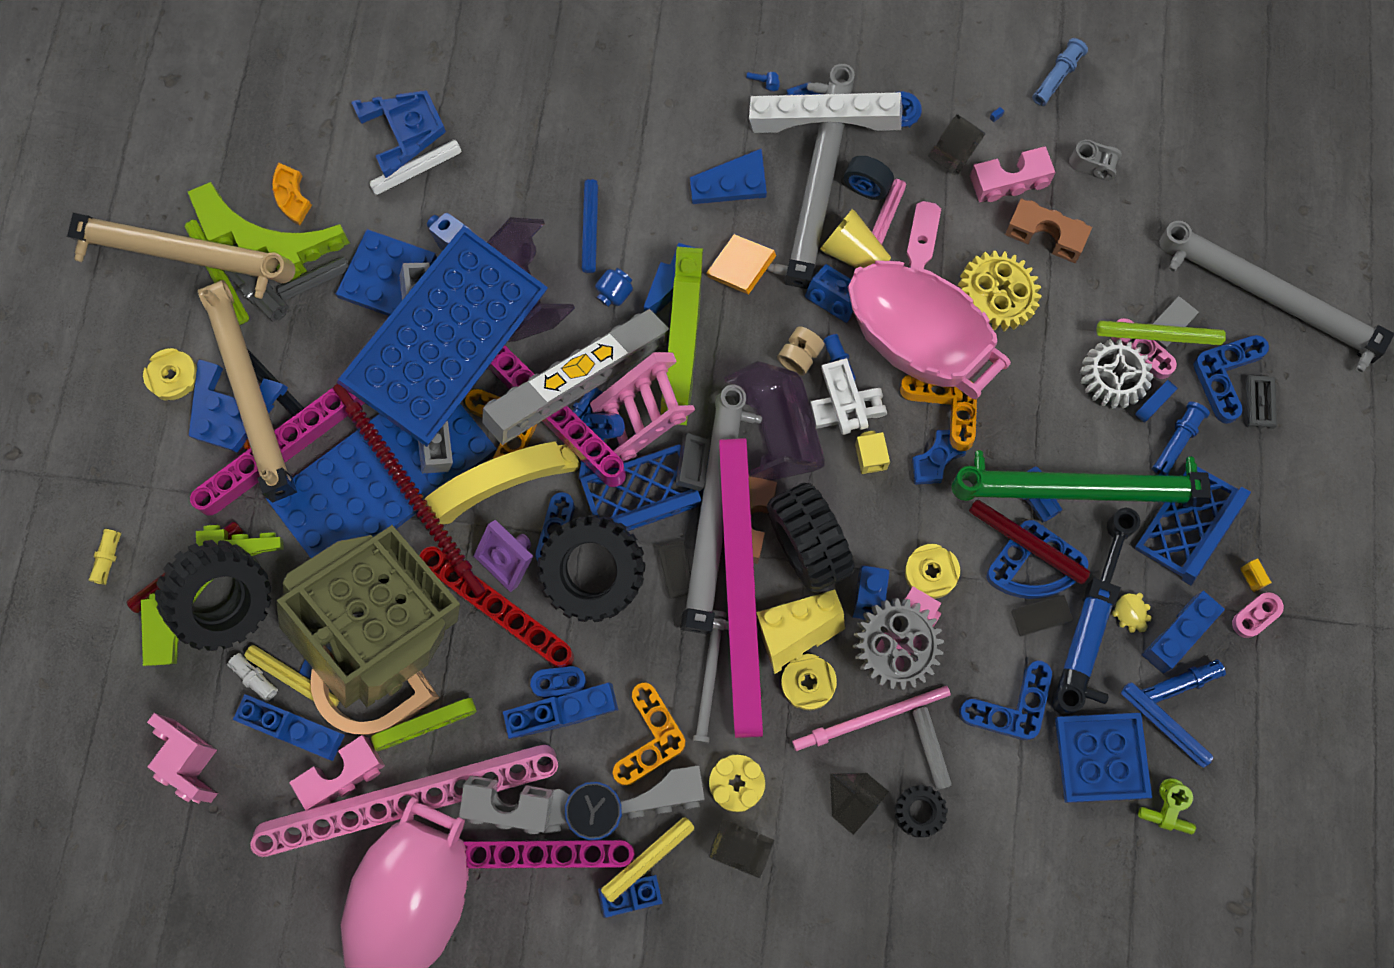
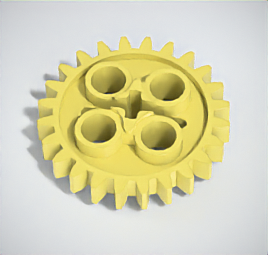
M996 250L990 256L987 252H984L981 257L975 256L973 261L969 262L960 275L962 279L958 283V286L973 299V304L982 313H986L990 320L989 323H992L993 330H996L999 325H1001L1003 331H1006L1009 326L1013 330L1019 324L1023 326L1035 314V311L1040 306L1037 302L1042 297L1037 293L1041 286L1034 284L1038 276H1030L1033 268L1025 269L1023 267L1025 260L1017 263L1015 254L1011 259L1007 258L1006 251L1000 257Z

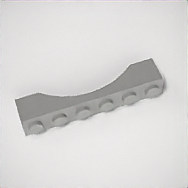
M699 766L671 770L660 783L648 792L636 798L622 801V815H627L628 819L645 817V811L655 810L656 815L672 812V807L683 805V810L699 808V802L705 801ZM561 789L554 790L550 821L544 834L561 831L560 826L568 825L565 819V805L569 794Z

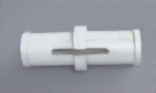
M237 653L228 661L227 666L243 680L242 683L246 687L254 690L264 702L270 701L277 694L278 689L262 675L263 671L251 665L241 653Z

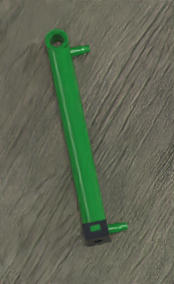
M977 450L975 451L974 466H965L960 469L951 487L955 497L963 501L972 500L975 497L1169 502L1183 503V507H1202L1212 498L1208 472L1197 471V464L1193 456L1186 458V476L991 471L985 469L983 451ZM962 480L971 482L973 487L966 486Z

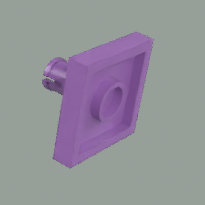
M494 520L487 525L474 557L506 589L512 592L519 586L533 555L528 551L531 547V542L526 535L520 534L514 538L501 524Z

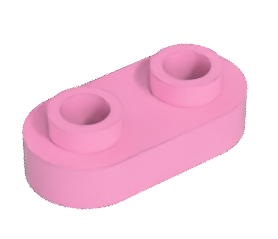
M1268 592L1259 595L1234 616L1232 621L1234 631L1243 638H1251L1258 635L1282 614L1284 609L1282 600L1274 593ZM1263 604L1268 605L1269 612L1263 610ZM1243 620L1249 623V629L1244 628Z

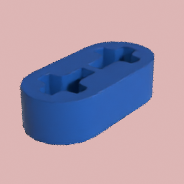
M1167 380L1135 413V416L1145 423L1178 388Z
M592 413L587 414L583 420L599 438L621 437L624 433V421L619 414Z

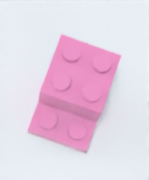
M154 713L147 723L155 728L153 733L166 741V743L148 765V768L155 772L153 778L165 786L170 784L177 788L175 794L187 802L192 800L198 804L201 801L211 803L218 793L197 779V777L217 750L176 720Z

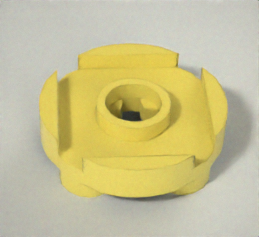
M168 348L158 351L149 359L151 362L147 368H144L143 380L146 387L161 400H176L194 390L197 366L189 355L177 349ZM172 369L176 372L174 378L165 379V376L169 374L168 370Z
M926 544L917 548L908 558L905 567V578L910 588L915 587L930 597L937 599L949 594L956 586L960 576V565L956 556L951 551L948 552L937 544ZM928 565H932L934 569H939L936 578L926 575L925 571L928 570Z
M804 654L798 660H791L785 667L781 678V687L786 699L793 707L803 710H816L825 706L832 699L837 686V678L833 667L824 659L814 654ZM805 675H810L811 679H816L817 681L811 690H808L806 686L801 684L805 680Z
M730 755L721 759L713 768L710 774L709 788L714 800L723 809L731 812H744L755 806L762 798L765 789V778L759 764L744 755ZM736 775L741 776V781L745 782V787H740L739 791H733L734 787L729 785V780H734Z

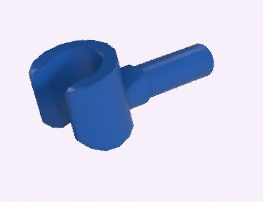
M769 72L767 75L747 73L748 79L766 82L767 90H779L780 81L776 72Z

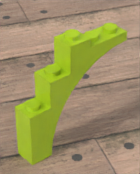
M211 182L188 191L208 241L230 246L237 243L240 248L265 253L275 252L294 263L295 275L293 279L307 272L304 265L305 262L315 261L326 253L341 250L345 245L350 244L340 224L320 231L306 233L273 231L252 224L233 212L224 203L219 192ZM280 264L276 267V271L279 270Z
M220 525L203 526V531H196V543L198 546H202L203 542L207 540H213L216 544L220 540L228 541L231 545L236 544L242 547L252 557L261 553L284 550L283 539L276 537V533H260L259 538L249 539L248 534L232 535V540H228V532L224 529L220 530ZM213 580L207 582L199 589V591L196 593L194 597L193 603L196 601V599L199 597L202 591L206 588V586ZM149 594V599L141 600L143 666L177 664L179 639L160 616L157 610L158 603L155 600V594Z

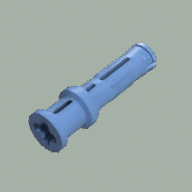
M1072 38L1068 41L1066 50L1063 54L1057 56L1055 67L1032 96L1036 104L1045 106L1066 75L1076 69L1079 59L1088 52V47L1083 41L1077 38Z

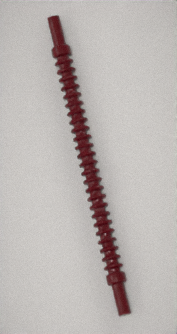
M336 384L333 390L346 407V414L349 418H352L353 423H357L356 428L361 429L360 434L364 435V440L368 441V446L372 447L373 452H377L376 457L381 458L380 463L385 464L384 469L389 470L388 475L393 476L392 480L397 482L396 486L401 488L400 492L405 494L404 498L410 499L408 504L414 505L413 511H418L417 517H422L421 523H426L425 528L427 530L430 529L429 534L435 536L433 540L435 542L439 541L438 547H443L442 553L447 554L446 559L452 560L450 565L455 566L454 571L459 577L464 578L476 597L482 596L486 591L471 571L473 567L470 562L464 560V554L460 555V548H455L457 546L456 542H451L453 538L447 536L448 531L443 530L444 525L439 524L440 519L435 518L436 513L430 512L431 506H426L427 500H422L423 495L418 494L419 489L414 488L415 483L410 482L411 477L406 476L407 471L402 470L403 466L398 464L399 460L394 458L395 454L390 452L391 448L385 447L386 441H381L383 437L378 435L379 431L374 429L375 425L370 423L371 420L366 417V412H362L363 408L359 402H354L348 391L341 385Z

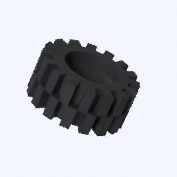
M918 785L908 788L898 797L894 808L896 810L895 819L898 820L899 827L903 828L906 834L917 838L934 835L943 828V824L947 821L946 814L948 813V808L945 806V798L942 799L941 793L933 790L931 786ZM923 800L930 805L932 814L927 822L920 823L912 818L910 808L915 801Z

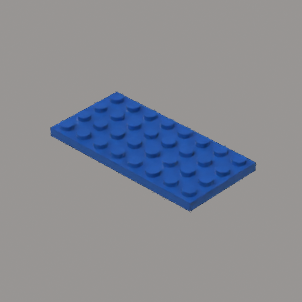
M463 225L338 378L337 383L428 447L542 298L548 287Z
M460 404L448 419L453 460L449 472L422 474L418 440L381 414H378L370 421V423L375 425L374 429L379 431L378 435L383 437L381 441H386L385 447L391 448L390 452L395 454L394 458H397L399 460L398 464L403 466L402 470L407 471L406 476L411 477L410 482L415 483L414 488L419 489L418 494L423 495L422 500L451 479L483 464L495 455L497 451L494 444ZM358 429L293 477L297 493L273 503L266 498L310 558H313L338 541L368 535L374 537L391 525L397 529L418 513V511H413L414 505L408 504L410 499L404 498L405 494L400 492L401 488L396 486L397 482L392 480L393 476L388 475L389 470L384 469L385 464L380 463L381 458L376 457L377 452H373L372 447L368 446V441L364 440V435L360 434L361 429Z

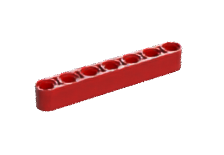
M431 546L422 550L419 556L427 566L431 557H440L437 565L428 567L447 588L553 667L560 668L572 665L574 654L566 642L478 577L476 578L486 592L480 597H469L471 588L463 577H460L455 582H449V576L452 572H455V566L450 565L452 560L446 559L447 554H443L439 548ZM494 603H503V608L499 613L492 614L490 612V608ZM523 618L524 625L520 629L515 630L511 628V623L514 619ZM542 633L546 635V640L542 645H533L532 640L536 634ZM557 650H566L567 657L564 661L557 662L554 660V654Z

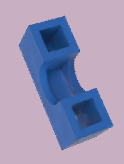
M1203 590L1186 604L1176 616L1177 619L1152 642L1142 656L1162 674L1173 669L1225 609Z

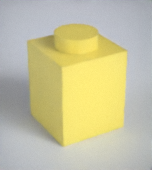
M867 431L857 437L855 447L861 474L887 470L890 460L884 433Z

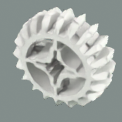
M1111 339L1107 340L1105 345L1101 342L1097 344L1095 349H1091L1088 352V357L1084 358L1082 362L1084 367L1080 370V374L1084 375L1081 384H1088L1085 393L1093 392L1092 400H1097L1099 397L1102 399V406L1110 402L1112 409L1116 408L1118 404L1122 408H1126L1129 403L1135 405L1138 402V398L1143 399L1146 391L1151 387L1149 381L1152 380L1153 374L1148 372L1152 369V364L1145 363L1148 355L1141 356L1139 354L1141 347L1134 350L1131 348L1132 342H1128L1124 346L1121 339L1117 340L1115 345ZM1106 358H1113V361L1110 364L1098 366L1099 361ZM1135 382L1133 388L1120 390L1124 383Z

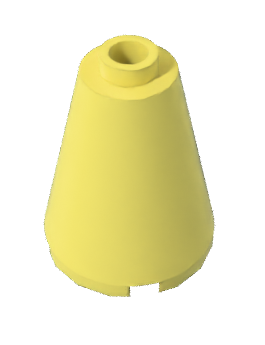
M853 209L820 248L824 253L855 268L860 266L865 268L875 264V261H889L891 259L888 252Z

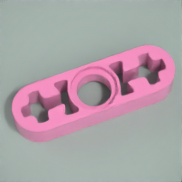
M1124 318V319H1120V320L1117 321V322L1134 323L1133 321H1131V320H1129V319H1125V318ZM1111 337L1115 343L1121 339L1124 346L1131 340V338ZM1135 339L1132 343L1131 348L1134 350L1139 343L1148 345L1150 353L1146 354L1148 359L1145 363L1152 364V369L1148 372L1152 373L1154 377L1166 379L1175 371L1177 366L1175 358L1155 340ZM1154 353H1156V358H1154L1152 362L1149 361V359L1154 355ZM1165 362L1167 364L1166 368L1163 370L1159 369L1158 366Z

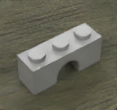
M470 776L464 783L460 818H465L473 824L493 823L501 829L521 828L529 834L545 832L550 821L554 790L526 785L520 794L519 803L508 805L503 803L497 795L498 780Z

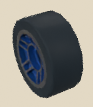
M860 155L852 158L843 176L844 182L852 191L872 200L885 198L894 181L893 172L883 162L869 156Z

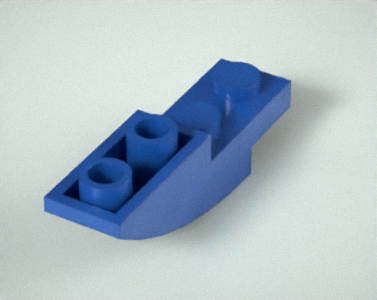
M605 683L561 697H551L503 711L508 738L512 739L592 720L597 716L618 711L612 683Z
M246 694L233 718L234 721L331 761L334 760L345 736Z

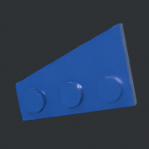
M762 148L690 177L692 204L766 198L767 191Z

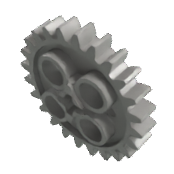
M899 598L892 599L891 605L888 600L881 601L882 609L878 605H873L872 611L874 614L869 612L863 614L867 622L857 623L863 630L861 633H854V636L860 639V643L853 645V648L861 649V653L855 659H864L865 662L861 665L860 669H870L867 676L869 679L878 676L877 685H883L887 681L888 689H894L897 684L899 690H905L906 683L910 688H915L916 680L920 683L926 682L924 673L934 675L933 670L930 668L931 665H940L935 659V655H943V652L937 649V645L944 643V640L936 639V635L942 630L933 629L932 626L936 623L937 619H927L930 612L928 609L919 612L920 603H914L910 608V599L903 600L902 604H900ZM895 617H898L902 623L899 631L893 628ZM881 626L884 627L885 631H886L889 635L884 634V633L880 630ZM916 636L920 637L922 641V646L919 650H916L913 645V639ZM877 638H881L884 641V649L881 652H878L875 648ZM894 639H901L899 645L903 649H896L898 643ZM910 654H913L917 658V660L913 661V658ZM899 656L902 657L905 663L901 671L895 665L896 659Z

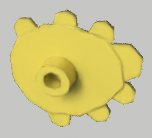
M1129 593L1121 596L1116 602L1115 609L1112 611V616L1118 617L1120 620L1119 626L1122 628L1128 626L1130 633H1134L1136 629L1139 632H1145L1148 628L1146 622L1152 619L1150 615H1147L1150 605L1144 604L1142 593Z

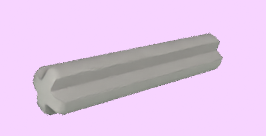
M921 707L915 709L913 716L935 786L938 790L951 786V780L928 708Z

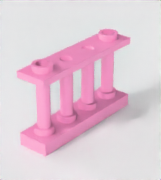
M653 352L590 403L593 412L619 414L620 406L623 403L625 404L635 435L628 440L624 429L623 435L617 437L619 447L614 452L622 461L634 459L637 456V452L674 425L685 422L686 417L695 411L693 405H678L666 373L668 368L677 362L673 353ZM656 378L668 407V411L660 415L650 388L651 382ZM639 391L642 394L652 421L645 428L634 401L635 394Z

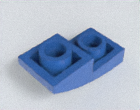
M656 875L638 879L613 902H609L603 896L602 888L598 889L604 918L663 904Z

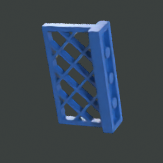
M679 444L623 463L625 472L632 476L626 488L622 486L615 487L623 491L618 504L604 499L610 488L608 485H606L601 497L590 492L587 483L597 479L602 481L595 473L580 478L592 515H598L597 512L603 502L615 508L610 518L618 524L622 523L625 525L627 531H631L700 507L701 498L698 491L690 489L679 493L671 489L677 478L678 467L675 471L662 465L668 455L677 453L680 458L681 445ZM661 458L659 463L654 461L656 459ZM650 463L657 466L651 479L638 474L642 464ZM611 468L606 473L612 475L617 473L619 469ZM660 468L674 474L668 487L654 481ZM635 477L649 483L643 496L629 490ZM652 485L666 491L662 500L654 502L646 498ZM627 493L640 499L636 509L628 510L621 507ZM669 493H671V494L674 495V496H671V497H668V498H667V496H668ZM593 498L599 500L596 507ZM644 501L649 503L648 505L642 506ZM619 510L624 512L622 514L617 515Z
M1197 467L1198 472H1206L1205 470ZM1208 473L1209 482L1213 484L1210 485V490L1222 489L1230 494L1227 500L1214 502L1211 492L1212 498L1209 500V504H1204L1202 507L1176 509L1175 503L1165 502L1135 547V550L1182 576V581L1191 586L1251 493V491L1243 487L1237 489ZM1212 509L1214 520L1201 523L1197 511ZM1192 512L1196 524L1182 527L1178 515ZM1174 516L1177 528L1163 531L1160 520L1164 517ZM1208 527V529L1204 533L1202 528ZM1198 529L1201 540L1198 543L1187 545L1183 532ZM1179 533L1182 546L1168 548L1164 536ZM1160 537L1163 549L1153 551L1144 546L1149 538ZM1189 549H1194L1190 555ZM1184 551L1187 561L1183 567L1173 563L1169 553Z

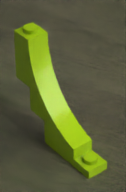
M677 247L668 352L674 354L677 362L668 368L666 374L679 406L690 405L692 397L693 369L700 318L702 248ZM663 394L661 398V415L668 411ZM688 416L685 422L678 425H687Z

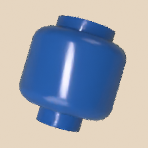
M616 268V270L608 269L595 285V289L599 293L597 299L607 307L610 304L620 306L632 292L633 286L631 282L633 280L619 268Z

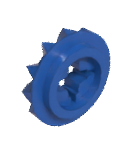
M895 92L901 93L902 110L907 109L905 116L902 115L901 128L905 126L910 128L920 118L922 112L921 103L911 93Z

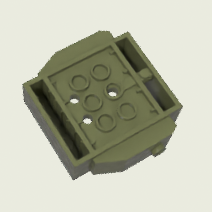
M393 525L374 537L368 535L338 541L287 574L283 582L284 596L277 600L279 628L345 709L358 699L368 708L375 703V700H380L387 694L393 695L400 690L403 682L429 664L444 638V631L458 621L460 603ZM387 579L389 582L386 584H381L379 580ZM404 599L406 602L403 604H398L396 600ZM361 612L363 615L361 617H355L353 613ZM326 645L334 655V661L322 646Z

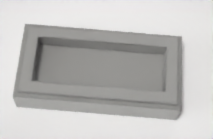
M1178 296L1152 325L1186 327L1199 312ZM1155 340L1164 349L1171 344V341Z

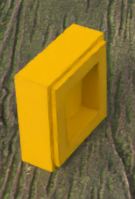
M1255 559L1241 567L1240 570L1253 592L1271 584L1259 559Z

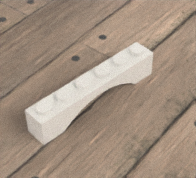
M901 93L751 96L749 120L753 133H778L797 125L818 122L855 124L876 131L901 130L902 99Z

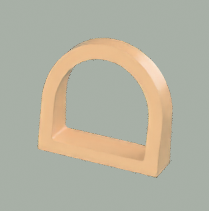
M324 645V650L329 654V656L334 661V655L326 647V645ZM312 668L311 693L318 711L331 725L352 734L375 735L406 722L439 699V696L420 670L408 679V682L415 691L413 696L379 719L360 722L345 716L334 706L329 697L328 686Z

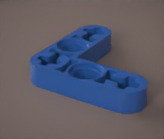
M1250 336L1204 351L1194 361V370L1216 418L1222 423H1232L1242 414V405L1226 371L1262 359L1269 350V344L1262 336ZM1252 345L1260 348L1258 352L1256 350L1249 351L1246 354L1244 352ZM1225 351L1235 352L1238 357L1237 361H1228L1225 357ZM1204 360L1211 362L1212 366L1210 368L1208 365L1203 366L1202 362ZM1213 381L1222 383L1224 392H1215L1211 387V383ZM1225 407L1228 409L1232 408L1234 412L1232 414L1229 412L1225 413L1223 409Z
M1035 661L1026 668L1016 710L977 699H970L961 705L959 709L960 719L967 725L1020 740L1035 738L1041 729L1051 683L1052 670L1050 666L1043 661ZM1038 667L1041 668V673L1045 674V677L1039 679L1037 687H1043V691L1035 687H1028V684L1032 686L1035 683L1036 675L1032 674V671H1035ZM1028 693H1034L1039 697L1040 704L1037 708H1031L1026 704L1025 697ZM974 705L976 706L975 711L983 714L986 712V708L990 711L986 716V724L982 723L984 719L982 716H975L973 720L970 719L969 713L965 712V709H969ZM1022 710L1030 714H1037V718L1035 716L1030 717L1029 726L1033 727V731H1029L1027 735L1024 734V729L1020 727V724L1026 722L1028 715L1022 714ZM996 712L1003 713L1007 718V723L1002 728L995 726L992 722V716Z

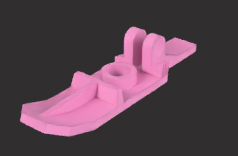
M923 201L916 204L907 249L911 269H924L925 264L932 259L941 208L935 203ZM922 240L925 244H921L918 241Z

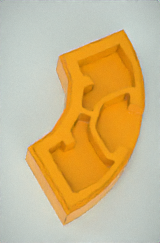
M278 163L272 183L276 202L285 216L300 226L312 206L310 201L300 193L302 174L300 171Z

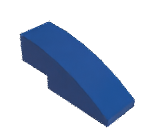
M681 243L677 245V247L695 248ZM676 251L670 265L660 262L644 304V312L650 309L656 314L673 300Z

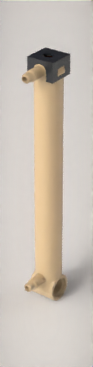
M78 213L72 214L67 237L78 241L74 258L76 261H83L88 244L94 246L102 245L258 277L255 297L259 299L263 298L268 279L279 283H287L295 275L294 263L275 252L265 253L99 220ZM280 264L279 270L275 272L276 267Z
M221 280L199 289L198 294L208 312L260 475L257 479L262 494L273 503L297 493L293 477L287 472L233 307V295L226 282Z

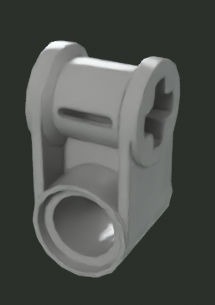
M1082 140L1077 144L1070 156L1069 163L1076 171L1084 172L1103 180H1112L1116 177L1117 171L1115 168L1117 161L1121 159L1122 153L1115 147L1105 146L1091 140Z

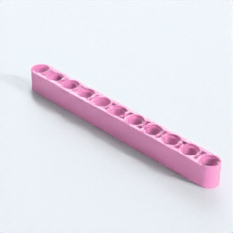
M539 745L266 821L256 827L250 843L251 849L257 856L266 857L401 819L407 804L402 803L400 798L405 795L419 799L420 804L432 809L459 803L462 800L463 788H458L455 786V783L459 780H467L470 776L483 778L485 773L494 772L497 774L494 780H498L497 792L552 776L557 771V756L551 746ZM547 756L552 759L547 765L542 766L537 763L542 757ZM515 764L525 767L520 773H513L510 771V768ZM435 787L442 791L438 796H431L427 792ZM381 803L386 809L378 812L372 809V805ZM347 811H353L358 815V817L355 819H347L344 816V813ZM319 819L327 820L330 825L327 827H320L316 824V821ZM290 827H296L301 831V833L298 835H292L287 831V829ZM267 835L273 841L264 843L260 841L259 837Z

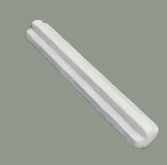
M452 140L406 163L389 177L385 178L382 175L370 181V187L378 195L460 154L461 148L456 140Z

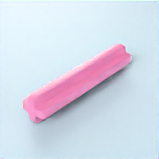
M899 179L893 181L872 231L881 245L906 188V182Z

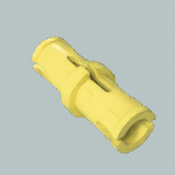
M104 529L98 552L95 551L93 556L95 562L88 581H94V583L102 585L107 584L112 562H115L117 558L115 552L121 536L120 532L116 533L114 530Z

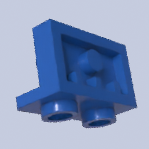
M825 264L812 278L805 298L845 323L850 320L853 314L848 291L851 279Z

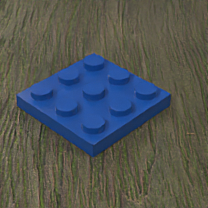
M367 229L336 292V296L347 302L390 316L402 301L399 276L402 264L429 263L431 266L437 258L436 253Z
M1141 713L1055 718L1065 803L1152 798Z

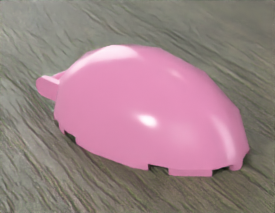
M875 261V264L865 268L860 266L855 269L853 278L848 286L852 310L865 339L897 369L923 383L941 387H957L970 398L977 399L981 395L983 388L1002 369H1007L1010 366L1009 358L995 348L997 335L991 328L990 320L986 313H982L973 304V299L959 287L931 271L922 268L914 270L905 267L904 263L900 261ZM990 360L993 364L972 383L971 380Z
M412 797L405 808L401 821L395 823L368 849L352 877L341 921L345 968H429L440 957L461 918L467 881H469L468 867H466V847L463 840L459 838L465 823L464 819L460 817L457 819L420 804L419 799ZM416 814L451 830L450 834H445L418 822L413 817Z

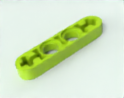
M472 698L463 699L381 731L370 738L375 751L385 750L475 714L477 710Z

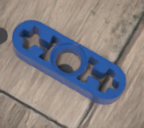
M557 493L550 500L536 550L537 561L542 556L543 552L541 549L545 540L548 541L550 539L548 534L549 527L553 524L562 526L572 520L575 505L572 497L567 493ZM562 500H566V504L569 506L562 510L561 516L563 519L566 518L565 521L557 518L559 509L556 503L560 504Z

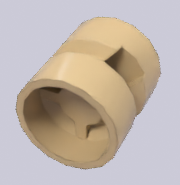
M799 326L796 327L790 336V344L784 345L777 355V359L787 370L804 376L813 364L811 358H817L824 347V342L813 331Z

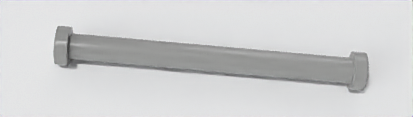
M712 611L715 613L714 618H727L726 612ZM714 628L710 634L696 735H693L694 742L707 744L710 737H707L722 634V630Z

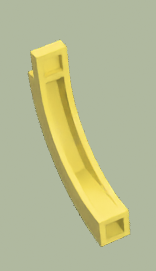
M556 441L539 444L480 464L446 482L424 500L428 502L426 506H431L430 512L436 513L435 518L440 519L439 524H449L472 506L498 492L537 478L575 472L581 465L577 455L565 444L557 445Z

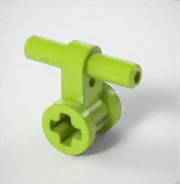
M1169 778L1164 780L1159 787L1160 797L1164 800L1161 813L1142 807L1138 812L1139 818L1156 823L1158 827L1169 831L1175 829L1187 834H1194L1196 830L1194 823L1177 818L1180 810H1185L1192 804L1193 794L1191 790L1177 779ZM1180 791L1179 796L1174 795V796L1172 797V794H1173V793H1178V792Z

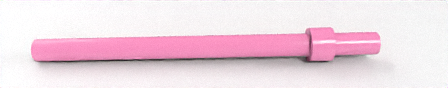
M946 685L827 729H823V727L812 731V734L793 740L794 749L799 751L815 744L817 747L827 744L829 739L951 696L950 690Z

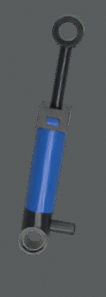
M1131 508L1119 509L1107 522V531L1113 537L1101 579L1094 578L1087 585L1082 600L1084 605L1057 690L1052 696L1053 708L1061 715H1070L1080 710L1084 706L1086 698L1102 704H1106L1109 695L1107 693L1088 687V683L1111 609L1116 605L1121 587L1111 584L1122 545L1124 539H1128L1138 530L1141 522L1138 513ZM1118 519L1125 520L1128 523V529L1122 528L1119 525ZM1064 693H1068L1073 697V706H1068L1064 703Z

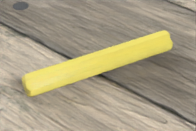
M251 645L246 650L244 656L247 660L314 701L311 693V680L255 645ZM329 692L331 701L337 707L339 700Z
M686 817L680 819L601 889L603 896L609 902L616 900L694 831L695 828L692 822Z

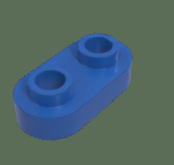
M575 666L543 669L537 671L532 676L530 685L532 691L538 697H561L583 690L586 686V677L583 671ZM576 677L578 680L577 684L569 686V678ZM549 680L550 687L542 689V681Z

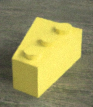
M835 590L756 612L759 630L774 674L781 671V667L791 660L801 658L805 651L815 645L818 647L845 629L844 611Z

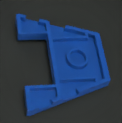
M427 90L397 94L396 98L383 100L382 97L372 98L370 102L352 101L361 124L385 114L399 143V146L376 155L385 178L392 175L446 133Z
M199 359L189 437L238 452L248 437L234 397L214 392L223 368L217 364ZM263 378L260 389L268 414L274 407V401L280 394L283 396L288 387Z

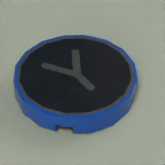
M588 782L577 787L569 795L565 805V819L569 828L577 836L587 840H601L607 837L619 826L622 817V804L617 793L608 785L599 782Z

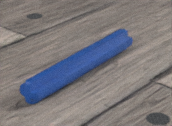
M587 179L584 182L582 271L584 273H594L596 271L598 182L595 179Z
M1132 682L1124 686L1121 691L1122 696L1200 767L1204 768L1211 763L1213 755Z

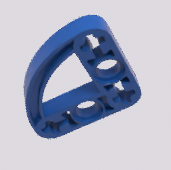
M1027 520L1020 525L1025 530L1033 528L1035 530L1033 535L1039 539L1044 535L1046 537L1043 540L1044 542L1057 544L1061 553L1068 552L1067 557L1072 560H1078L1081 566L1086 569L1088 568V560L1084 554L1034 520ZM1011 539L992 563L986 576L990 585L999 591L1025 599L1050 597L1063 592L1076 582L1067 575L1058 581L1045 585H1024L1011 581L1031 554L1030 551ZM1011 547L1018 548L1022 553V558L1018 561L1010 559L1008 549ZM1004 564L1008 565L1009 567L1003 574L1006 580L1003 578L999 581L994 578L996 573L993 570L998 572Z

